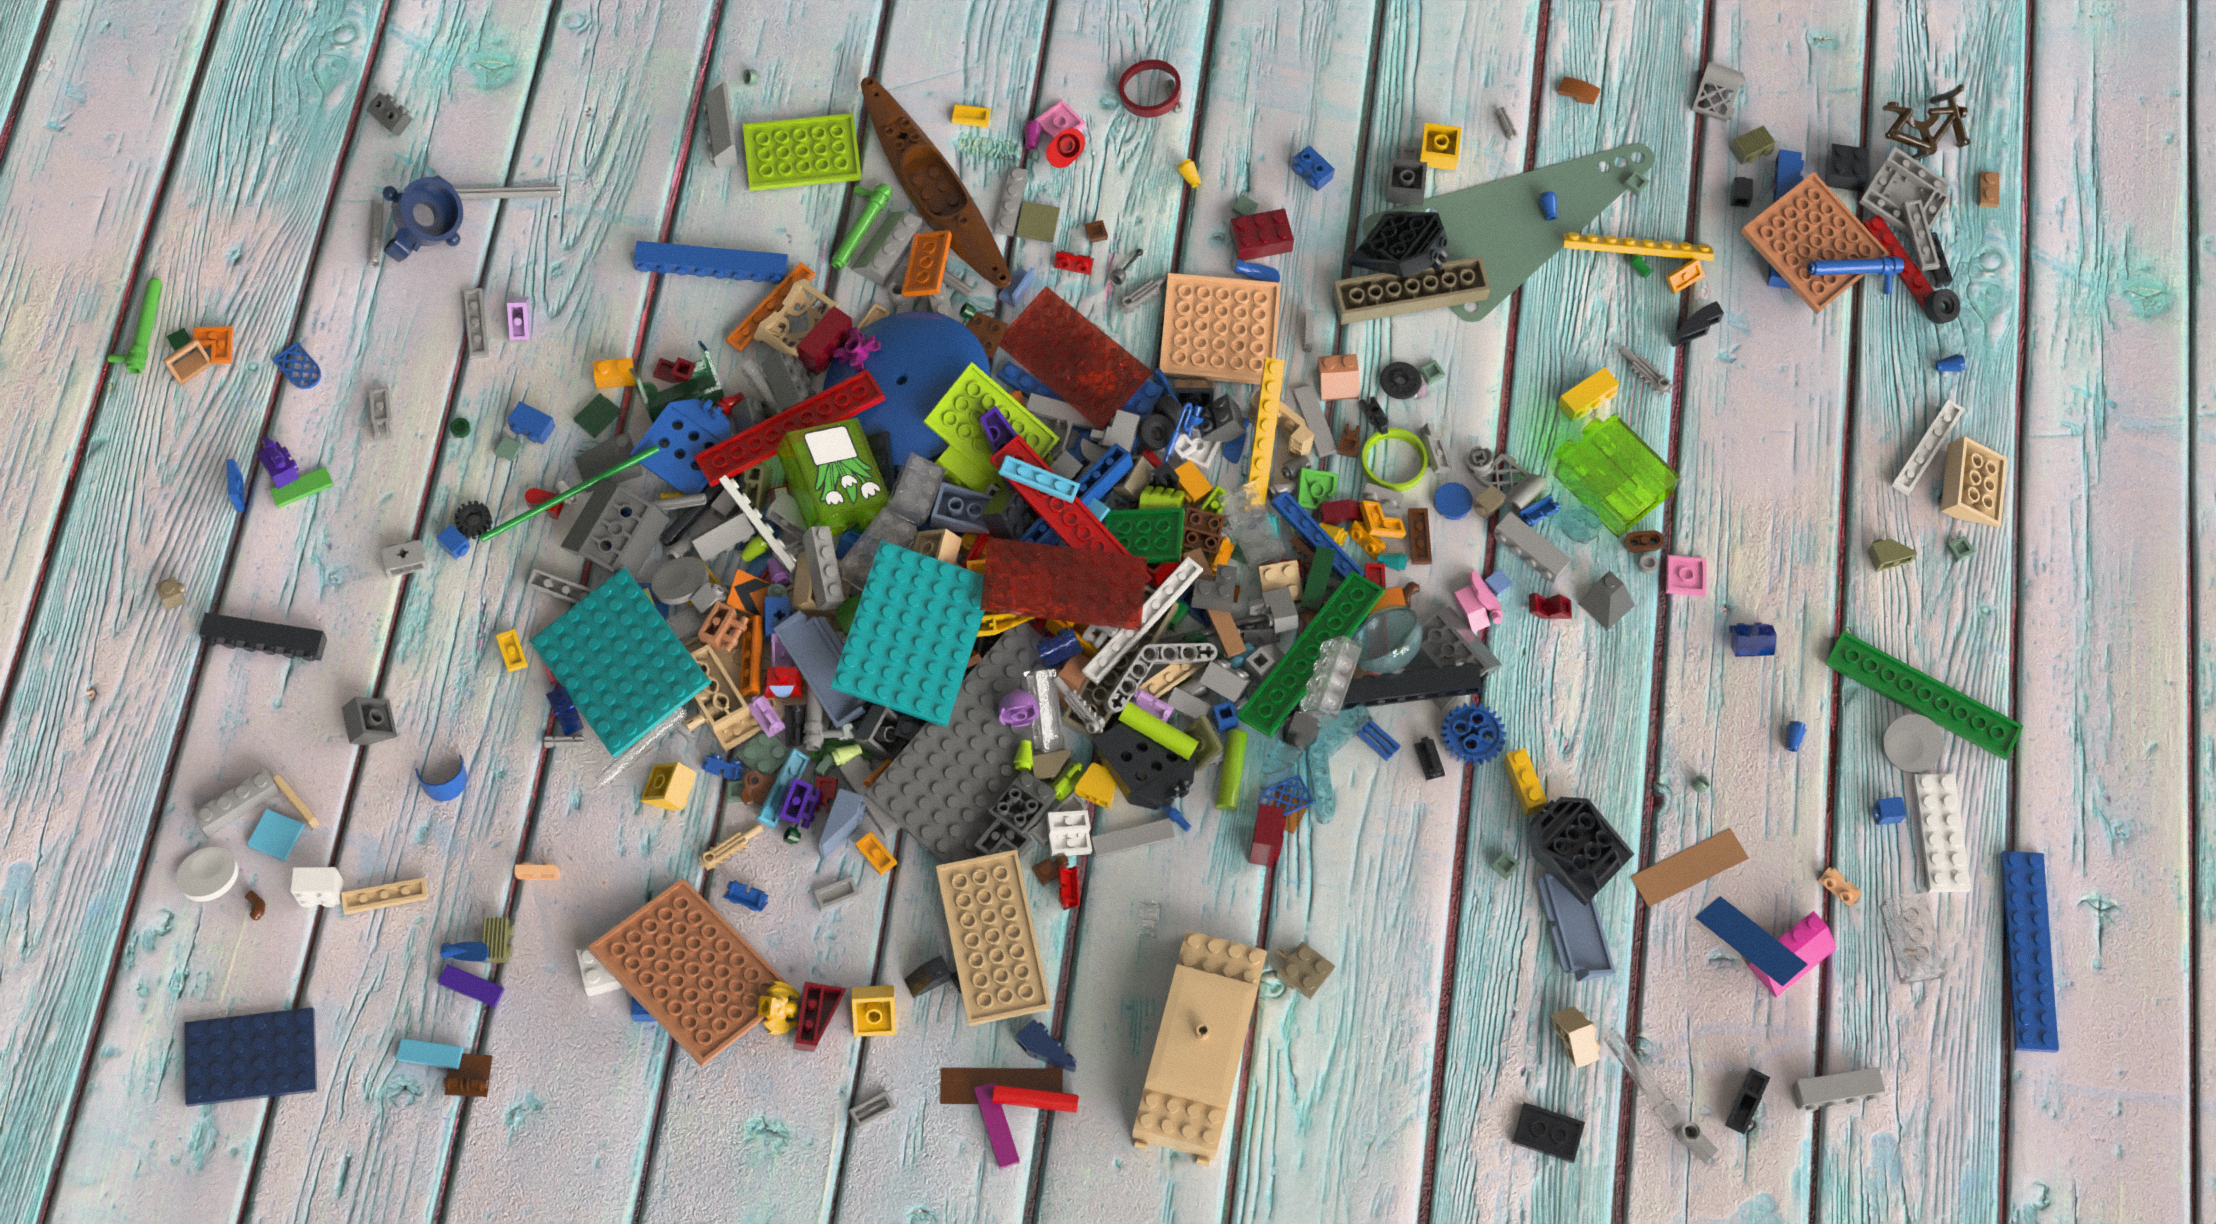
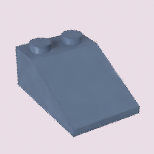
M942 482L931 516L930 527L947 529L950 532L989 534L981 514L993 496Z
M839 788L819 842L821 858L825 859L858 828L860 822H864L867 811L865 810L866 803L863 801V795Z

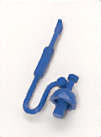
M1191 403L1184 405L1177 425L1172 430L1168 444L1164 447L1166 455L1163 463L1168 461L1169 455L1173 453L1186 409L1188 408V411L1186 412L1182 430L1185 431L1187 436L1192 437L1193 427L1200 425L1205 419L1200 416L1201 406L1195 405L1192 412Z

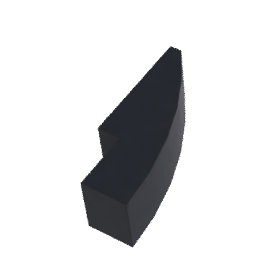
M1715 301L1706 305L1688 318L1675 335L1672 346L1675 347L1707 335L1710 326L1719 323L1723 317L1724 312L1719 303Z
M1749 1068L1725 1126L1745 1135L1771 1077L1753 1068Z

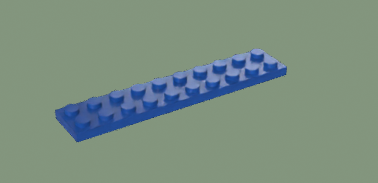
M2003 851L2001 853L2014 1047L2017 1051L2057 1053L2059 1046L2044 853Z

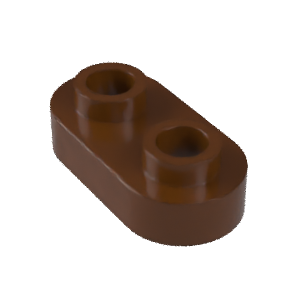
M1656 530L1630 532L1624 540V547L1632 553L1657 551L1662 547L1664 537Z

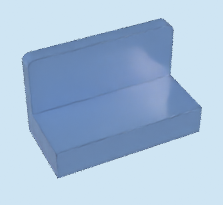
M1018 267L1011 277L1010 285L1005 287L999 294V299L1016 307L1035 280V269L1031 267L1027 272Z

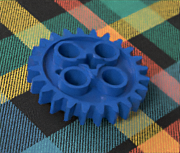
M1472 702L1470 707L1464 703L1462 709L1457 705L1455 711H1449V716H1445V722L1441 725V728L1444 729L1440 733V736L1444 737L1441 743H1447L1445 751L1451 749L1450 757L1457 755V762L1462 758L1464 759V765L1468 761H1471L1473 766H1475L1476 761L1483 765L1484 759L1490 763L1492 757L1497 758L1498 752H1501L1503 749L1501 745H1504L1506 741L1503 739L1506 736V732L1502 731L1505 728V724H1499L1502 718H1495L1497 712L1490 713V706L1485 710L1482 709V703L1478 707H1475L1474 702ZM1472 719H1478L1481 721V723L1476 724L1472 721ZM1455 728H1462L1464 732L1459 733ZM1483 735L1490 736L1492 740H1485ZM1466 744L1473 745L1475 749H1468Z

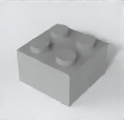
M1225 659L1210 661L1199 682L1233 702L1241 700L1247 687L1253 680L1248 677L1249 673L1240 668L1238 670L1232 668V664Z

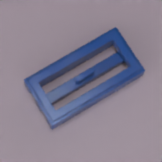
M1372 720L1357 733V736L1386 762L1401 747ZM1366 732L1367 734H1369L1379 745L1385 748L1389 753L1387 754L1386 752H1384L1364 733Z

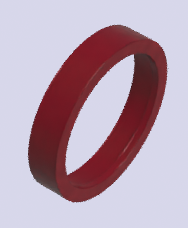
M1150 59L1133 64L1123 73L1119 81V94L1123 106L1130 113L1139 117L1151 118L1166 114L1177 105L1181 98L1182 85L1179 73L1172 65L1161 60ZM1145 70H1162L1174 77L1175 89L1172 95L1158 105H1137L1130 101L1124 92L1127 82L1134 75Z

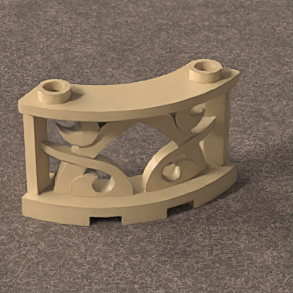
M806 279L794 282L790 292L782 302L784 307L779 312L774 311L768 318L760 322L753 338L758 342L763 340L777 351L789 354L794 358H799L797 345L814 328L815 321L819 322L833 306L838 308L839 303L834 302L815 289ZM805 292H808L809 294L814 296L811 299V301L809 300ZM818 300L827 306L823 314L818 313L822 309L821 305L812 308ZM797 305L800 306V311L794 310ZM807 313L809 321L808 330L801 333H789L790 325L787 318L789 316L801 317ZM781 325H785V326H786L784 332H783V328H779Z

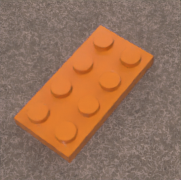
M950 230L914 234L901 291L903 297L939 294L952 237Z

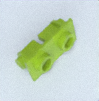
M1071 762L1049 786L1057 791L1055 799L1060 803L1075 789V786L1085 773L1082 770V764L1079 762Z

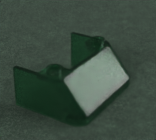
M701 340L697 343L703 359L695 362L696 367L692 373L694 378L687 382L658 392L657 387L652 382L641 383L634 369H629L638 395L652 423L656 421L670 402L691 399L706 402L710 399L713 401L711 405L713 407L720 398L724 397V392L710 353Z

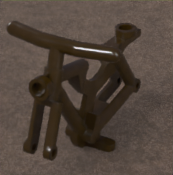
M1960 84L1953 90L1931 97L1929 100L1931 104L1948 100L1949 107L1929 108L1927 111L1929 119L1924 122L1917 121L1912 117V108L1899 107L1898 102H1888L1887 105L1883 106V110L1896 112L1900 116L1889 131L1885 133V138L1916 148L1917 154L1912 155V158L1920 160L1936 153L1937 143L1952 124L1957 141L1956 146L1962 148L1969 145L1970 139L1967 137L1962 119L1967 116L1968 110L1967 107L1958 106L1955 100V96L1964 90V86ZM1949 114L1932 137L1928 128L1934 125L1939 119V115ZM1906 123L1912 128L1918 129L1922 139L1902 133L1900 130Z

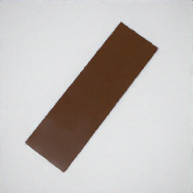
M941 1068L940 1103L978 1104L974 1088L992 1082L995 1085L1062 1093L1063 1069Z

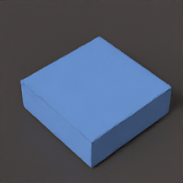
M1501 569L1485 579V584L1496 596H1499L1513 584Z

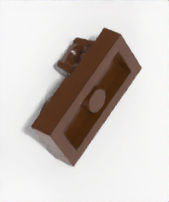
M1294 536L1290 540L1294 545L1292 549L1299 555L1303 553L1307 556L1301 566L1309 573L1315 551L1300 537Z

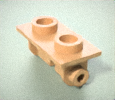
M1829 867L1818 881L1851 907L1862 894L1859 891L1860 888H1857L1849 880L1847 883L1843 881L1845 877L1835 868Z

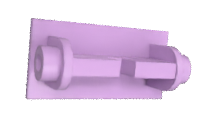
M1140 688L1136 691L1131 701L1164 722H1167L1174 710V707Z
M756 695L751 699L752 702L748 704L749 711L768 738L786 728L764 695L761 697Z

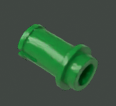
M1636 254L1629 260L1630 266L1634 267L1642 278H1646L1652 273V269L1642 260V256Z

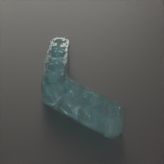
M1365 706L1354 707L1309 748L1307 764L1314 801V812L1316 820L1321 824H1329L1333 820L1335 813L1328 760L1367 725L1370 714ZM1341 728H1348L1350 732L1345 733ZM1332 740V741H1334L1336 744H1335V745H1329V744H1327L1326 741ZM1319 753L1322 757L1315 758L1312 754ZM1315 772H1322L1324 777L1316 776ZM1318 791H1325L1327 795L1321 796L1318 794ZM1324 805H1326L1325 811L1328 815H1325V812L1322 811Z

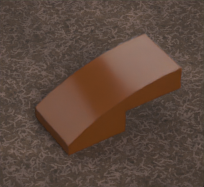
M1565 76L1558 88L1559 95L1576 97L1579 103L1593 105L1601 91L1600 88L1588 82Z

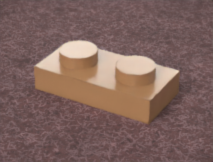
M1980 171L1979 206L1998 208L1999 173Z

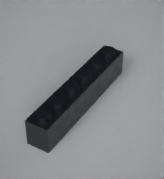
M206 612L199 631L202 641L210 646L218 644L229 649L237 647L243 648L248 652H255V650L263 651L268 655H275L276 653L282 654L287 658L301 657L307 661H321L327 642V637L324 631Z

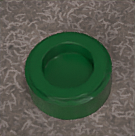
M457 418L450 424L451 433L456 438H464L471 431L469 422L464 418Z

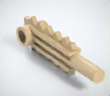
M758 823L743 834L737 831L734 834L730 833L729 839L723 838V843L717 842L715 848L710 847L709 851H703V855L698 858L701 861L700 867H705L708 871L712 868L716 869L717 863L723 865L724 859L730 860V855L736 856L737 850L743 851V848L748 847L747 840L763 830L761 825Z

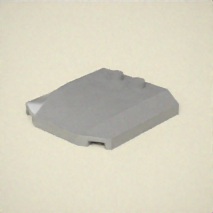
M1894 147L1860 198L1859 203L1910 236L1901 204L1905 201L1921 199L1928 226L1931 229L1949 201V195L1947 194L1949 182L1897 147Z

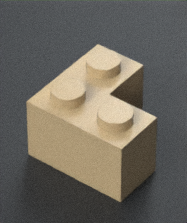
M1572 1006L1552 1014L1555 1032L1564 1041L1567 1057L1576 1068L1599 1060L1598 1051L1600 1047L1594 1036L1596 1028L1592 1021L1586 1019L1583 1012Z

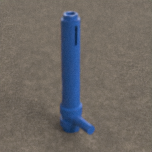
M1882 256L1877 259L1812 260L1807 264V271L1811 275L1873 273L1884 275V294H1892V275H1897L1904 269L1903 259L1897 256Z

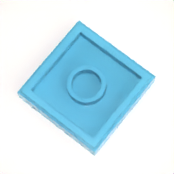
M266 809L247 846L286 862L305 825Z

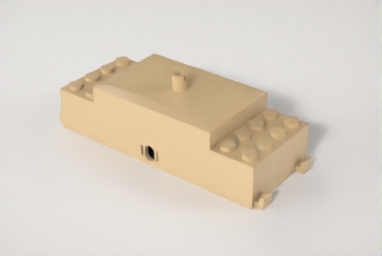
M1186 930L1133 1128L1132 1139L1136 1140L1135 1148L1147 1150L1148 1143L1188 1153L1198 1156L1196 1164L1206 1167L1209 1166L1210 1160H1215L1267 951Z

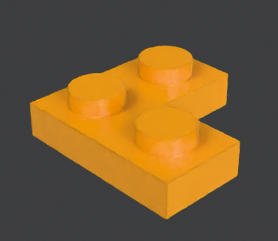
M1362 500L1359 507L1369 535L1404 538L1406 531L1402 519L1384 517L1380 502Z

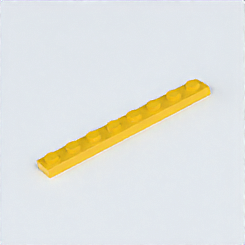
M1576 232L1563 233L1562 237L1564 248L1713 261L1714 257L1712 246L1707 244L1692 245L1688 242L1672 243L1668 240H1663L1662 242L1651 239L1636 240L1632 237L1616 238L1612 235H1607L1606 237L1595 234L1579 235Z
M1264 358L1243 512L1264 514L1285 363L1283 360Z

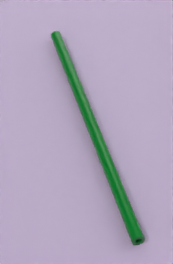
M654 445L487 531L480 535V539L484 543L598 484L600 480H605L660 452L657 445Z

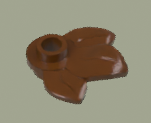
M756 770L748 771L743 778L745 786L741 791V799L745 806L750 805L754 801L762 806L775 778L771 775H762ZM752 777L757 778L756 784H752Z

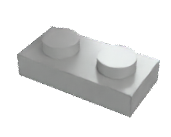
M1368 482L1363 493V498H1366L1368 501L1380 502L1391 509H1400L1404 494Z

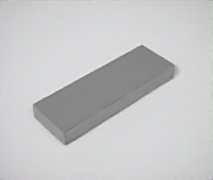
M1072 792L1051 812L1082 811L1087 809V804ZM1047 815L1029 830V834L1042 847L1049 842Z

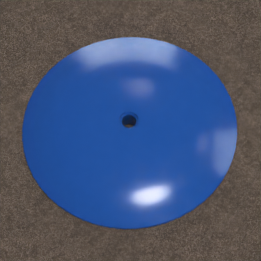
M903 312L887 316L869 324L858 333L864 334V340L874 335L875 342L879 341L881 343V349L869 351V356L863 361L864 370L867 369L885 395L886 400L835 426H846L852 440L884 431L890 432L893 465L918 463L943 453L949 445L923 423V420L969 363H974L990 377L989 362L981 343L960 322L933 312ZM839 357L833 359L824 380L823 391L858 374L855 371V366H850V359L843 364L839 363Z

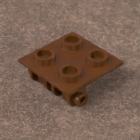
M976 311L974 317L969 319L966 327L977 337L986 355L994 358L1002 338L1006 337L1008 324Z
M462 1054L459 1069L448 1068L447 1077L443 1081V1086H445L444 1095L487 1097L493 1056Z

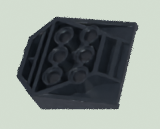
M1386 211L1348 260L1349 265L1400 277H1406L1430 267L1435 271H1440L1443 266L1442 263H1446L1448 260V255L1445 253L1444 248L1447 247L1449 242L1439 214L1436 212Z
M1124 722L1119 723L1091 740V744L1129 804L1158 810L1161 807L1167 808L1172 805L1177 797L1182 799L1189 794V788L1194 780L1196 756L1193 753L1190 759L1187 760L1165 746L1154 742L1151 738Z
M1560 797L1556 802L1551 800L1544 807L1546 812H1539L1529 823L1531 853L1554 878L1586 906L1628 862L1634 853L1588 798Z

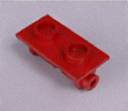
M1061 250V252L1057 251L1055 254L1054 268L1091 275L1094 258H1091L1090 255L1078 254L1076 256L1074 253Z
M1061 865L1057 870L1058 884L1062 885V887H1059V903L1065 911L1080 905L1077 866L1067 869L1066 865Z

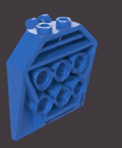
M698 399L670 402L629 456L633 457L657 445L660 452L638 463L685 496L700 494L708 484V481L701 470H693L691 468V465L697 464L693 456L704 451V448L707 446L712 447L732 437L730 423L727 417L721 413L723 408L718 406L715 410L711 409L713 401L710 399L706 402ZM679 424L682 426V429L675 430L672 425ZM690 435H695L698 438V440L691 441L688 437ZM666 442L668 447L662 448L659 446V443ZM682 453L684 458L678 459L675 457V454Z

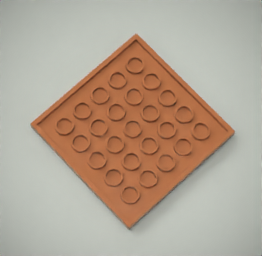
M1815 172L1740 230L1816 315L1865 274L1811 275L1807 271V264L1812 260L1877 259L1878 257L1890 254Z

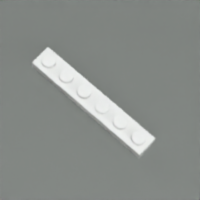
M1949 399L1947 400L1892 484V487L1909 496L1965 408Z
M726 475L720 478L722 486L745 513L746 517L791 575L795 573L797 560L791 553L787 555L783 550L786 546L780 538L775 539L773 537L774 531L770 525L762 523L760 520L762 515L756 508L752 510L749 506L751 501L745 493L741 495L738 492L739 486L733 478L729 480Z

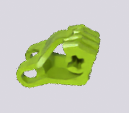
M1146 486L1140 496L1139 509L1183 508L1185 492L1181 490L1175 492L1173 488H1166L1165 490V487L1157 486L1154 490L1153 486Z

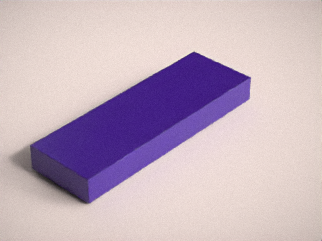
M449 964L446 965L437 982L438 985L493 1008H496L505 990L504 987Z

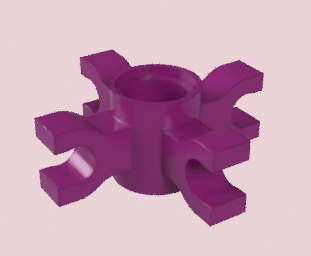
M858 327L850 329L851 338L847 340L844 348L833 350V356L835 358L839 357L840 364L850 359V366H855V371L858 373L864 370L863 361L869 356V351L881 349V343L879 341L875 342L874 335L864 340V334H859Z

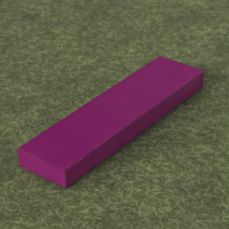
M992 1082L975 1087L974 1093L998 1167L1003 1169L1019 1164L1020 1160L1002 1104L991 1103L992 1088L995 1086V1083Z

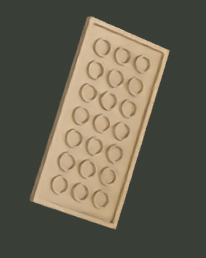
M1012 850L937 865L936 871L968 1026L1050 1010L1051 1003L1018 851Z

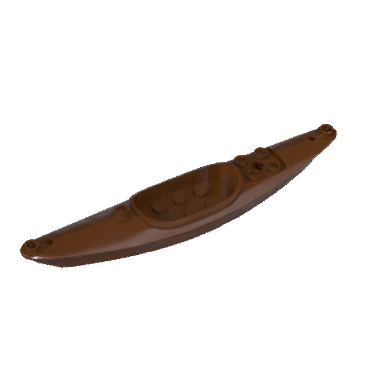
M864 78L861 82L862 94L875 131L897 179L914 208L934 232L950 230L952 237L949 247L979 275L998 288L1008 287L1011 283V276L1004 258L977 205L954 169L893 96L874 78Z

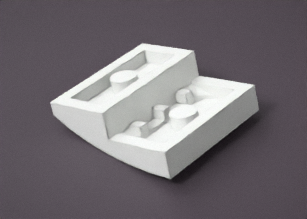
M1087 810L1047 813L1051 857L1064 854L1066 856L1091 854L1092 846L1089 835L1091 828Z

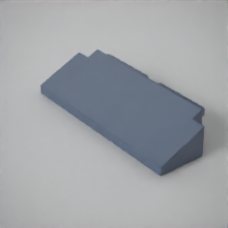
M799 610L773 628L836 728H840L868 712L863 703L867 702L866 700L830 689L844 646L825 617L820 616L817 618L814 616L809 620L806 614Z
M1546 870V873L1537 879V885L1546 917L1552 923L1551 935L1561 968L1566 974L1575 972L1577 982L1615 974V968L1594 897L1584 906Z

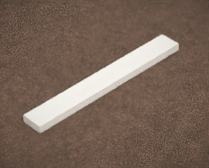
M1187 557L1083 668L1082 673L1098 685L1203 572V568L1190 557Z

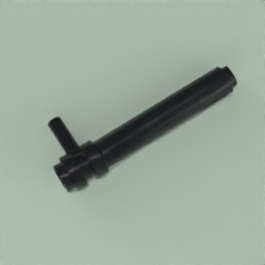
M741 473L729 478V480L732 478L735 480L739 489L743 490L746 488V483L739 480ZM719 483L713 487L709 485L702 492L706 495V504L688 507L661 534L660 541L664 546L669 547L676 543L711 507V504L725 489L722 484Z

